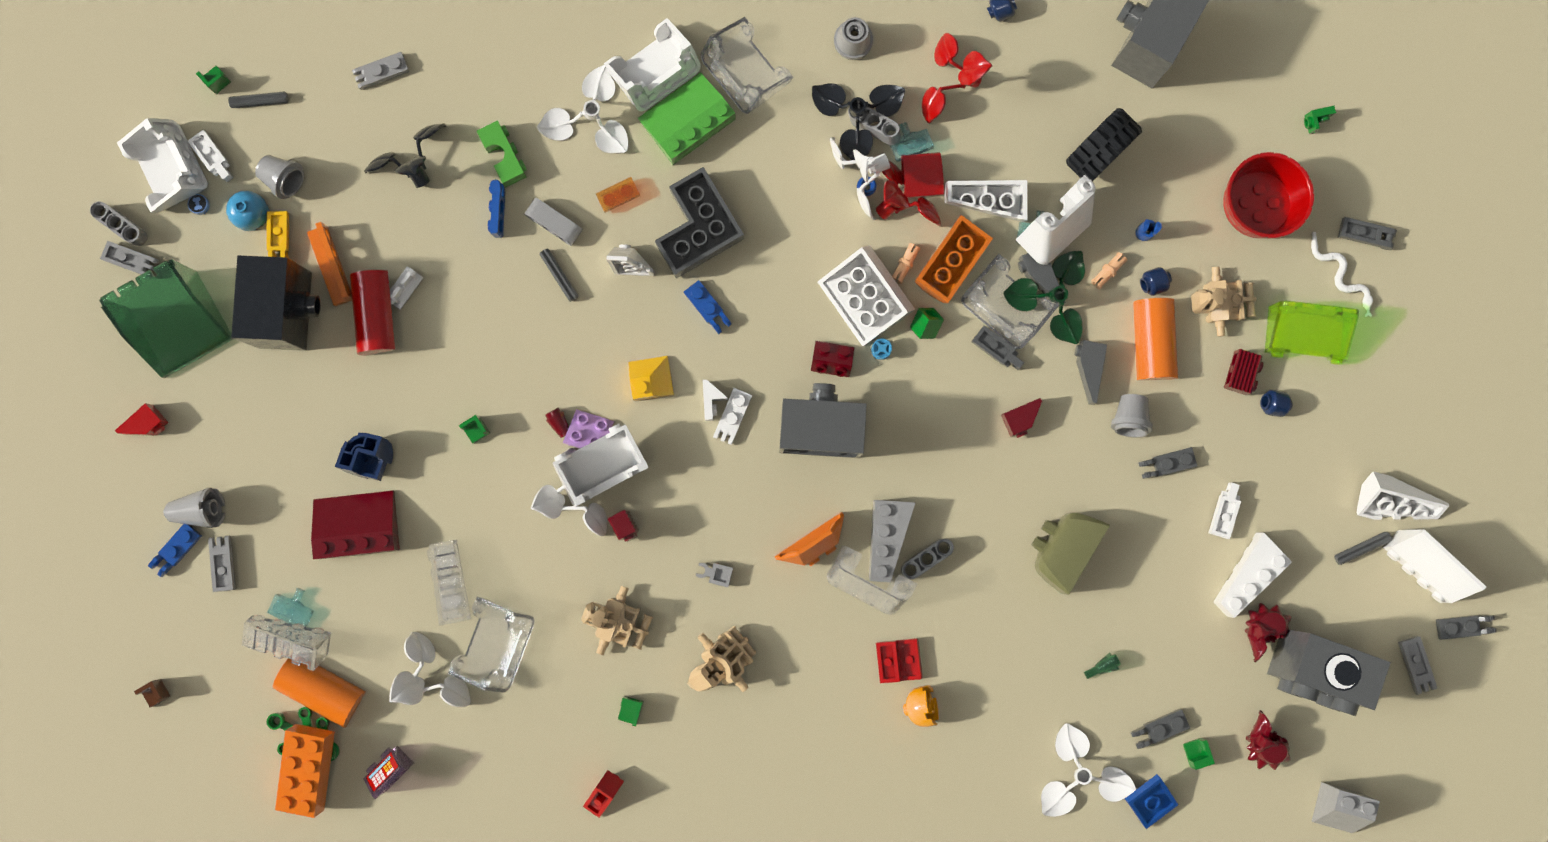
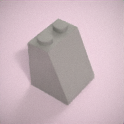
M1321 782L1312 822L1354 833L1375 822L1380 801L1359 792Z

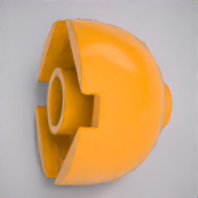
M930 685L914 688L909 693L906 704L903 705L905 715L909 716L910 720L920 727L936 726L938 723L935 720H939L937 699L932 698L930 692L934 691Z

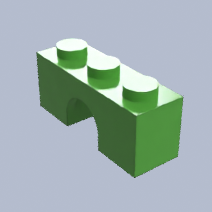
M497 120L477 130L488 153L494 150L504 151V159L494 165V168L505 188L527 178L524 173L527 168L522 159L518 161L515 154L519 152L514 142L509 143L507 137L510 134L505 125L501 126Z

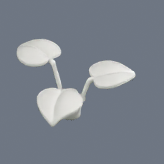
M605 65L594 69L585 77L582 83L583 95L587 98H593V100L585 103L584 109L580 114L570 120L567 111L561 108H553L543 116L541 122L537 125V129L545 137L555 141H563L573 134L571 124L585 116L589 120L596 119L601 128L595 134V143L601 151L606 153H625L628 149V137L624 127L615 120H609L604 126L600 120V106L596 99L606 102L615 93L614 81Z
M831 137L832 152L840 168L844 169V165L857 164L860 168L865 183L860 188H857L858 200L864 212L872 220H877L872 215L864 189L876 177L881 176L880 172L890 168L887 156L883 153L874 158L867 157L855 149L853 150L855 160L846 161L835 143V137ZM868 171L870 174L874 173L870 179H868Z
M568 448V450L565 451L566 455L575 452L576 450H574L573 448ZM545 485L536 494L531 509L540 512L550 519L558 518L562 510H584L583 520L588 529L598 536H605L607 516L601 505L591 503L588 507L563 506L565 498L560 492L565 489L564 486L556 490L551 485Z
M411 632L405 641L404 651L411 661L420 662L414 674L404 671L395 677L390 690V702L415 705L422 700L424 692L442 688L440 696L444 702L455 707L469 706L471 699L468 687L457 676H448L444 680V684L439 683L424 687V680L421 677H417V675L424 666V662L431 663L434 661L435 648L426 636L418 632Z
M1068 723L1062 726L1056 737V752L1064 761H1070L1074 758L1078 769L1074 773L1075 781L1067 788L1058 781L1050 782L1043 788L1041 794L1043 815L1055 817L1070 812L1075 806L1076 797L1069 790L1078 784H1089L1091 780L1101 782L1098 787L1101 796L1112 802L1120 801L1136 790L1132 779L1117 767L1104 768L1101 774L1102 778L1092 776L1091 771L1082 767L1077 758L1084 757L1089 751L1090 743L1087 736Z

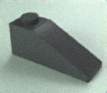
M1029 253L1019 258L1018 267L1020 272L1024 273L1026 278L1034 281L1037 288L1043 294L1049 293L1052 288L1059 286L1051 263L1047 265L1039 264Z
M1083 340L1079 345H1076L1074 355L1077 356L1076 363L1088 404L1094 405L1098 399L1107 344Z

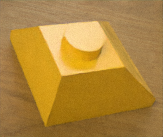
M668 356L628 362L630 385L634 401L674 395Z

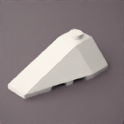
M630 245L614 247L607 255V262L614 274L654 276L651 266Z
M1373 471L1361 486L1356 513L1358 516L1374 520H1382V517H1393L1394 520H1400L1401 517L1438 519L1449 507V504L1392 476Z

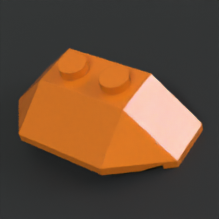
M840 512L777 554L775 558L780 561L804 566L809 564V566H812L820 561L819 556L823 553L829 555L837 549L835 545L839 543L844 519L843 512Z

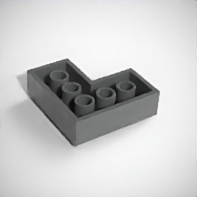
M704 167L669 186L670 192L686 217L687 222L656 239L655 243L677 279L744 240V234Z

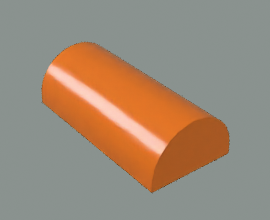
M960 215L916 278L915 283L924 292L938 301L949 303L993 238Z
M1148 298L1134 301L1137 380L1178 379L1174 299Z
M298 653L292 654L286 660L273 683V689L343 728L347 727L366 693L361 688Z

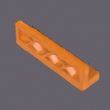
M322 222L316 223L317 228L308 231L307 234L334 306H338L352 301L351 289L329 229Z

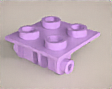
M576 409L563 443L580 449L610 433L609 428L613 426L614 421Z

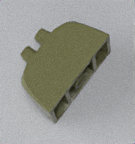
M1067 513L1057 523L1046 520L1041 530L1049 534L1048 538L1045 541L1041 537L1036 536L1031 544L1039 551L1035 562L1037 573L1058 592L1069 595L1110 527V524L1080 513Z

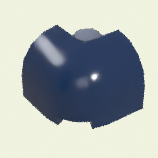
M358 433L348 442H344L335 467L361 478L381 481L386 465L392 464V444L381 436Z

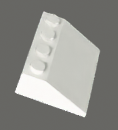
M870 245L861 247L818 281V284L862 346L875 339L915 310Z
M1425 529L1398 530L1393 535L1392 541L1383 546L1387 551V555L1392 560L1398 561L1402 565L1401 568L1407 574L1413 575L1418 579L1416 582L1424 589L1432 592L1431 596L1439 603H1453L1486 588L1477 577Z

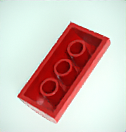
M363 270L351 273L350 283L357 355L367 356L395 350L388 271Z

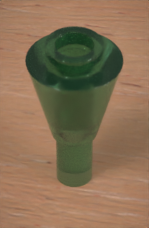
M1109 652L1095 667L1085 671L1084 674L1089 679L1097 674L1120 670L1118 666L1121 663L1116 654L1111 655Z

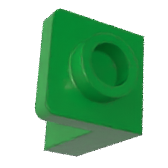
M1335 105L1311 110L1304 115V125L1308 129L1309 134L1320 129L1319 123L1330 120V117L1336 113Z

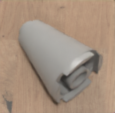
M206 488L168 502L163 513L169 522L214 528L219 527L223 523L225 513H222V506H225V501L218 489Z

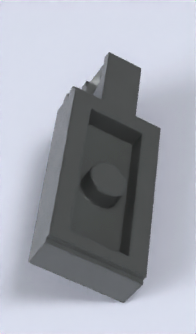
M983 326L971 341L1007 368L1011 365L1019 370L1024 364L1022 360L1016 357L1019 354L1016 349L986 326Z

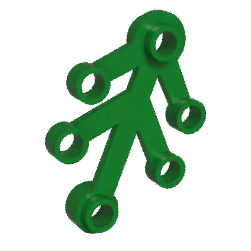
M302 707L298 711V716L302 719L303 725L313 727L310 718L312 710ZM304 709L308 711L307 717L302 714ZM278 712L269 715L266 721L267 726L272 730L281 728L285 731L293 726L285 721L283 714ZM276 717L280 718L279 724H276L274 721ZM325 717L318 718L316 720V727L328 730L329 719ZM321 719L326 722L324 727L320 725ZM284 742L279 744L277 747V752L280 755H282L283 752L281 747L284 744ZM333 742L331 761L335 760L340 753L339 746L335 742Z

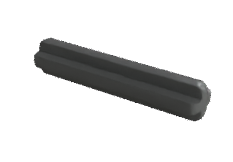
M282 91L233 96L228 98V102L231 108L282 104L288 102V94Z
M547 248L541 251V258L570 302L576 300L578 294L550 250Z
M1389 532L1380 533L1336 554L1334 558L1338 565H1342L1391 542L1392 538Z

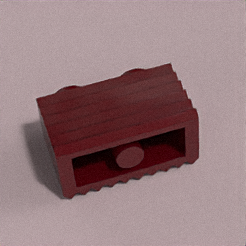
M1243 349L1234 351L1224 389L1246 396L1255 392L1258 386L1256 377L1262 371L1264 365L1261 362L1262 355Z
M622 510L609 517L608 521L618 540L628 542L637 537L636 533L639 529H637V525L633 522L632 515L629 514L630 511Z

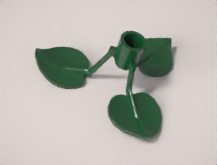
M1071 251L1058 257L1052 265L1056 278H1060V286L1052 288L1049 293L1036 294L1038 291L1036 283L1029 278H1020L1014 281L1004 291L1003 295L1010 306L1023 312L1035 309L1037 306L1036 298L1049 297L1053 303H1059L1060 315H1056L1051 319V333L1061 341L1078 344L1082 335L1081 316L1072 308L1064 312L1062 311L1064 301L1068 298V290L1063 285V281L1067 285H1075L1082 281L1085 274L1083 252Z

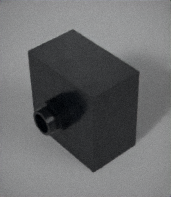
M237 255L231 338L259 349L307 351L309 318L318 317L321 310L319 295L310 294L312 272L286 257Z

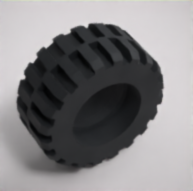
M1117 108L1066 159L1067 166L1080 178L1085 175L1093 182L1142 133L1141 126L1123 109Z

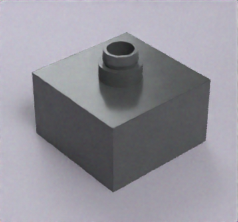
M1127 0L1116 20L1124 23L1123 27L1131 32L1111 66L1144 85L1153 88L1173 65L1209 0H1148L1146 6L1139 2L1135 5L1134 2Z
M814 383L813 393L809 394V400L783 398L779 453L859 458L864 454L866 403L838 402V394H834L836 392L835 385L827 383Z

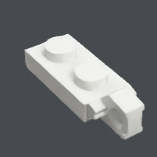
M204 129L187 141L209 172L213 173L214 176L220 175L226 182L233 179V176L227 170L230 167L227 159Z
M1232 482L1228 483L1226 491L1221 492L1209 534L1230 539L1241 504L1240 496L1237 495L1240 485Z

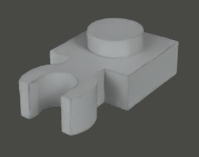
M699 563V566L705 568V573H696L697 577L704 578L708 576L710 577L709 583L729 587L733 571L732 567L713 563V567L709 568L707 564Z

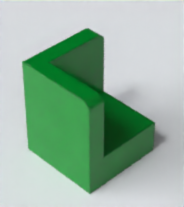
M217 65L205 75L200 71L196 73L203 83L215 94H218L231 83Z
M918 308L910 328L919 339H934L944 319L934 308Z
M476 414L459 425L465 431L472 444L490 434L481 417Z
M624 696L621 701L618 720L631 723L632 726L636 727L644 701Z
M1198 738L1183 744L1191 768L1198 770L1215 764L1206 739Z

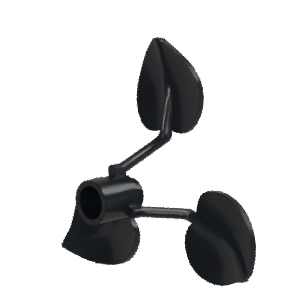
M834 83L812 86L813 102L820 113L826 116H835L839 108L850 107V113L856 117V130L848 129L840 138L841 150L850 160H855L853 150L856 149L862 155L867 156L872 149L873 137L870 131L865 129L859 131V120L865 114L866 107H876V112L890 117L899 111L905 94L903 87L880 85L874 88L869 95V99L873 104H869L862 98L856 97L851 102L849 101L847 104L842 105L845 102L846 94L841 86Z
M445 123L427 126L413 136L414 140H416L418 157L400 164L394 158V152L385 153L370 162L364 170L365 174L378 170L389 162H394L398 166L394 170L395 173L407 175L408 178H411L416 188L428 184L430 179L425 172L427 168L424 164L426 157L422 155L420 143L422 140L435 134L441 127H446Z

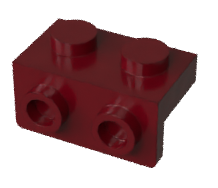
M815 341L811 371L839 377H850L855 347Z

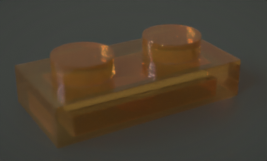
M629 177L596 193V196L606 213L639 197L640 194L632 178Z

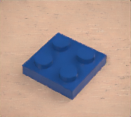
M1158 774L1125 798L1146 829L1178 806V803Z

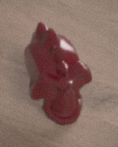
M1259 603L1258 612L1248 610L1250 620L1246 621L1249 627L1245 629V633L1248 634L1247 637L1253 651L1254 662H1257L1266 652V643L1270 641L1275 643V640L1284 639L1287 635L1288 625L1292 617L1282 614L1278 605L1273 606L1269 610L1263 603Z
M1261 710L1250 735L1246 736V740L1250 742L1247 749L1251 751L1248 760H1257L1258 769L1269 764L1273 770H1276L1281 762L1291 761L1289 743L1286 738L1277 735L1276 731L1271 732L1272 725Z

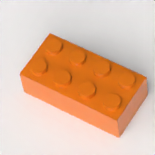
M295 724L285 730L275 810L315 818L324 811L335 731Z

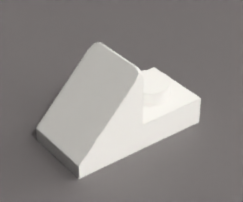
M703 380L705 421H714L713 416H717V405L713 404L712 401L728 400V398L708 380Z

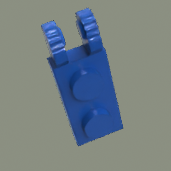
M496 179L490 182L489 187L492 200L489 201L491 220H488V231L495 238H502L504 231L505 187Z
M700 280L684 291L686 297L718 335L722 331L714 321L716 317L720 316L723 323L728 327L732 325L723 313L722 308Z
M183 524L162 547L158 555L152 559L148 567L153 569L165 559L168 563L157 573L158 576L163 577L173 566H176L202 535L191 525Z

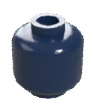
M989 0L990 7H987L991 19L995 17L998 22L1014 16L1015 10L1018 9L1014 0Z
M1162 267L1144 272L1140 279L1142 290L1151 296L1169 290L1170 283L1172 282L1171 274Z
M1269 390L1260 400L1263 412L1270 416L1284 417L1293 406L1290 395L1283 391Z

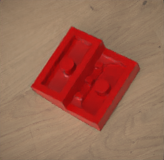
M940 152L901 155L902 176H904V194L906 197L944 194L943 166Z
M918 638L876 642L880 683L923 679Z

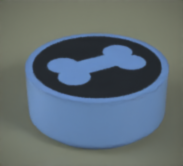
M201 194L190 197L187 203L189 210L197 215L205 214L210 207L209 200Z

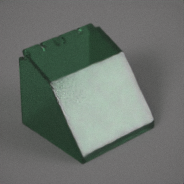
M173 259L169 262L166 260L153 268L157 276H154L151 270H148L136 277L135 280L139 286L131 280L118 287L117 291L121 295L120 297L113 290L100 297L99 300L102 310L119 334L161 378L168 377L233 340L229 328L197 271Z

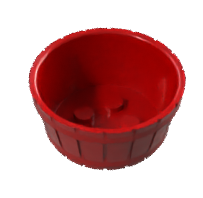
M1274 152L1253 155L1244 160L1229 178L1223 198L1226 217L1237 231L1252 238L1273 239L1295 232L1294 230L1299 229L1311 214L1314 204L1313 184L1306 170L1291 157L1289 158L1284 154Z

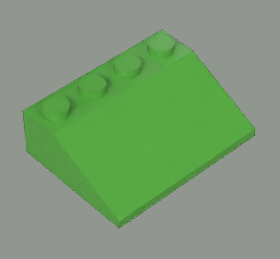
M700 72L641 115L638 120L671 164L674 165L736 120L734 110L724 97Z

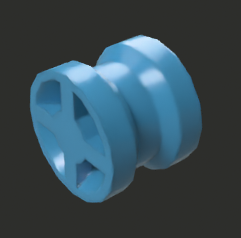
M883 338L876 340L871 348L873 357L878 360L888 358L892 351L891 343Z

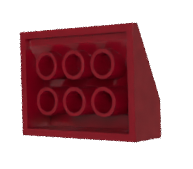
M394 490L313 499L311 532L313 560L400 550Z

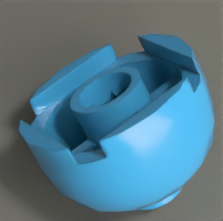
M240 191L229 198L226 205V214L235 227L244 231L257 230L256 228H259L261 225L263 226L267 221L269 207L259 194L252 191Z

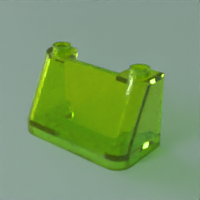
M1279 301L1270 305L1264 353H1269L1271 357L1283 358L1284 354L1289 353L1325 357L1327 360H1330V364L1342 365L1343 362L1348 360L1359 319V310L1294 301Z

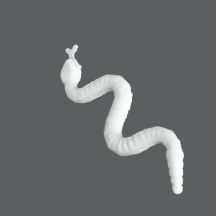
M1312 232L1311 249L1314 257L1320 261L1337 260L1340 266L1335 276L1336 287L1345 293L1362 291L1364 293L1363 307L1367 310L1365 317L1368 315L1372 317L1369 310L1372 306L1373 298L1369 289L1362 284L1345 285L1342 279L1348 265L1346 258L1340 253L1334 252L1321 254L1318 251L1316 232Z

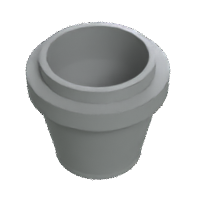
M850 18L837 28L834 35V46L842 57L849 60H858L865 57L872 48V31L861 18ZM852 31H857V32H858V35H857V36H853V35L851 34V32H852Z
M272 155L264 156L258 162L255 170L256 177L280 199L289 198L297 193L304 179L303 167L293 160L280 159Z
M1138 394L1122 395L1115 418L1112 419L1111 428L1115 430V433L1126 437H1144L1151 433L1153 424L1150 422L1148 398Z

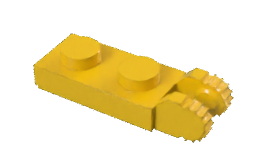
M267 211L268 257H276L275 252H280V257L289 258L288 211Z

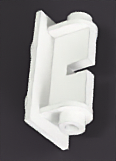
M407 266L390 289L391 304L401 310L424 277Z

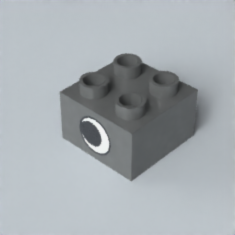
M1288 630L1284 639L1280 638L1277 641L1267 674L1280 679L1277 687L1280 691L1314 701L1316 704L1356 716L1359 706L1371 710L1376 709L1391 662L1311 633Z

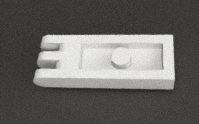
M733 388L713 438L717 439L719 433L722 432L723 435L720 441L724 442L727 435H729L728 444L732 445L752 395Z

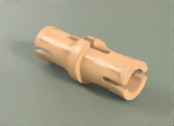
M909 243L904 256L899 259V265L892 276L895 281L898 278V283H903L907 272L914 266L912 263L921 250L918 246L914 248V244Z
M1118 252L1108 264L1102 267V271L1091 280L1093 285L1101 280L1096 288L1101 289L1111 277L1114 278L1118 269L1128 261L1125 256L1118 261L1123 255L1122 253Z

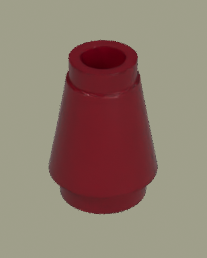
M558 407L545 414L546 422L559 437L566 436L569 426L564 412Z

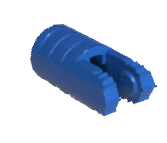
M1146 219L1136 228L1137 238L1141 241L1150 240L1161 230L1162 224Z

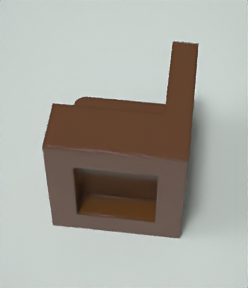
M161 679L150 681L134 691L136 695L142 694L150 708L171 697Z

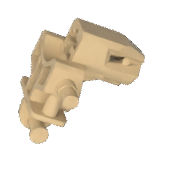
M1212 267V281L1205 284L1202 290L1199 289L1191 295L1192 311L1195 314L1208 313L1206 322L1215 323L1217 337L1225 336V321H1241L1245 318L1244 304H1246L1247 308L1246 317H1256L1254 304L1256 297H1254L1253 292L1254 283H1244L1246 296L1244 297L1242 281L1237 280L1227 283L1226 280H1222L1220 267Z
M621 586L616 598L608 599L606 606L597 602L587 604L581 620L583 624L585 623L597 628L595 635L600 638L596 653L604 655L611 641L619 643L626 648L633 631L638 634L632 647L642 650L645 636L649 634L648 628L654 617L644 614L640 628L635 626L641 609L626 605L625 600L629 590L627 587Z
M736 626L720 634L715 643L704 632L701 633L697 638L705 648L701 654L705 663L697 666L690 673L687 684L692 689L700 692L716 687L721 681L724 685L734 683L742 692L746 691L749 687L743 681L744 679L741 675L745 672L743 668L753 662L751 657L756 654V650L748 643L749 639L746 636L743 637L736 629Z

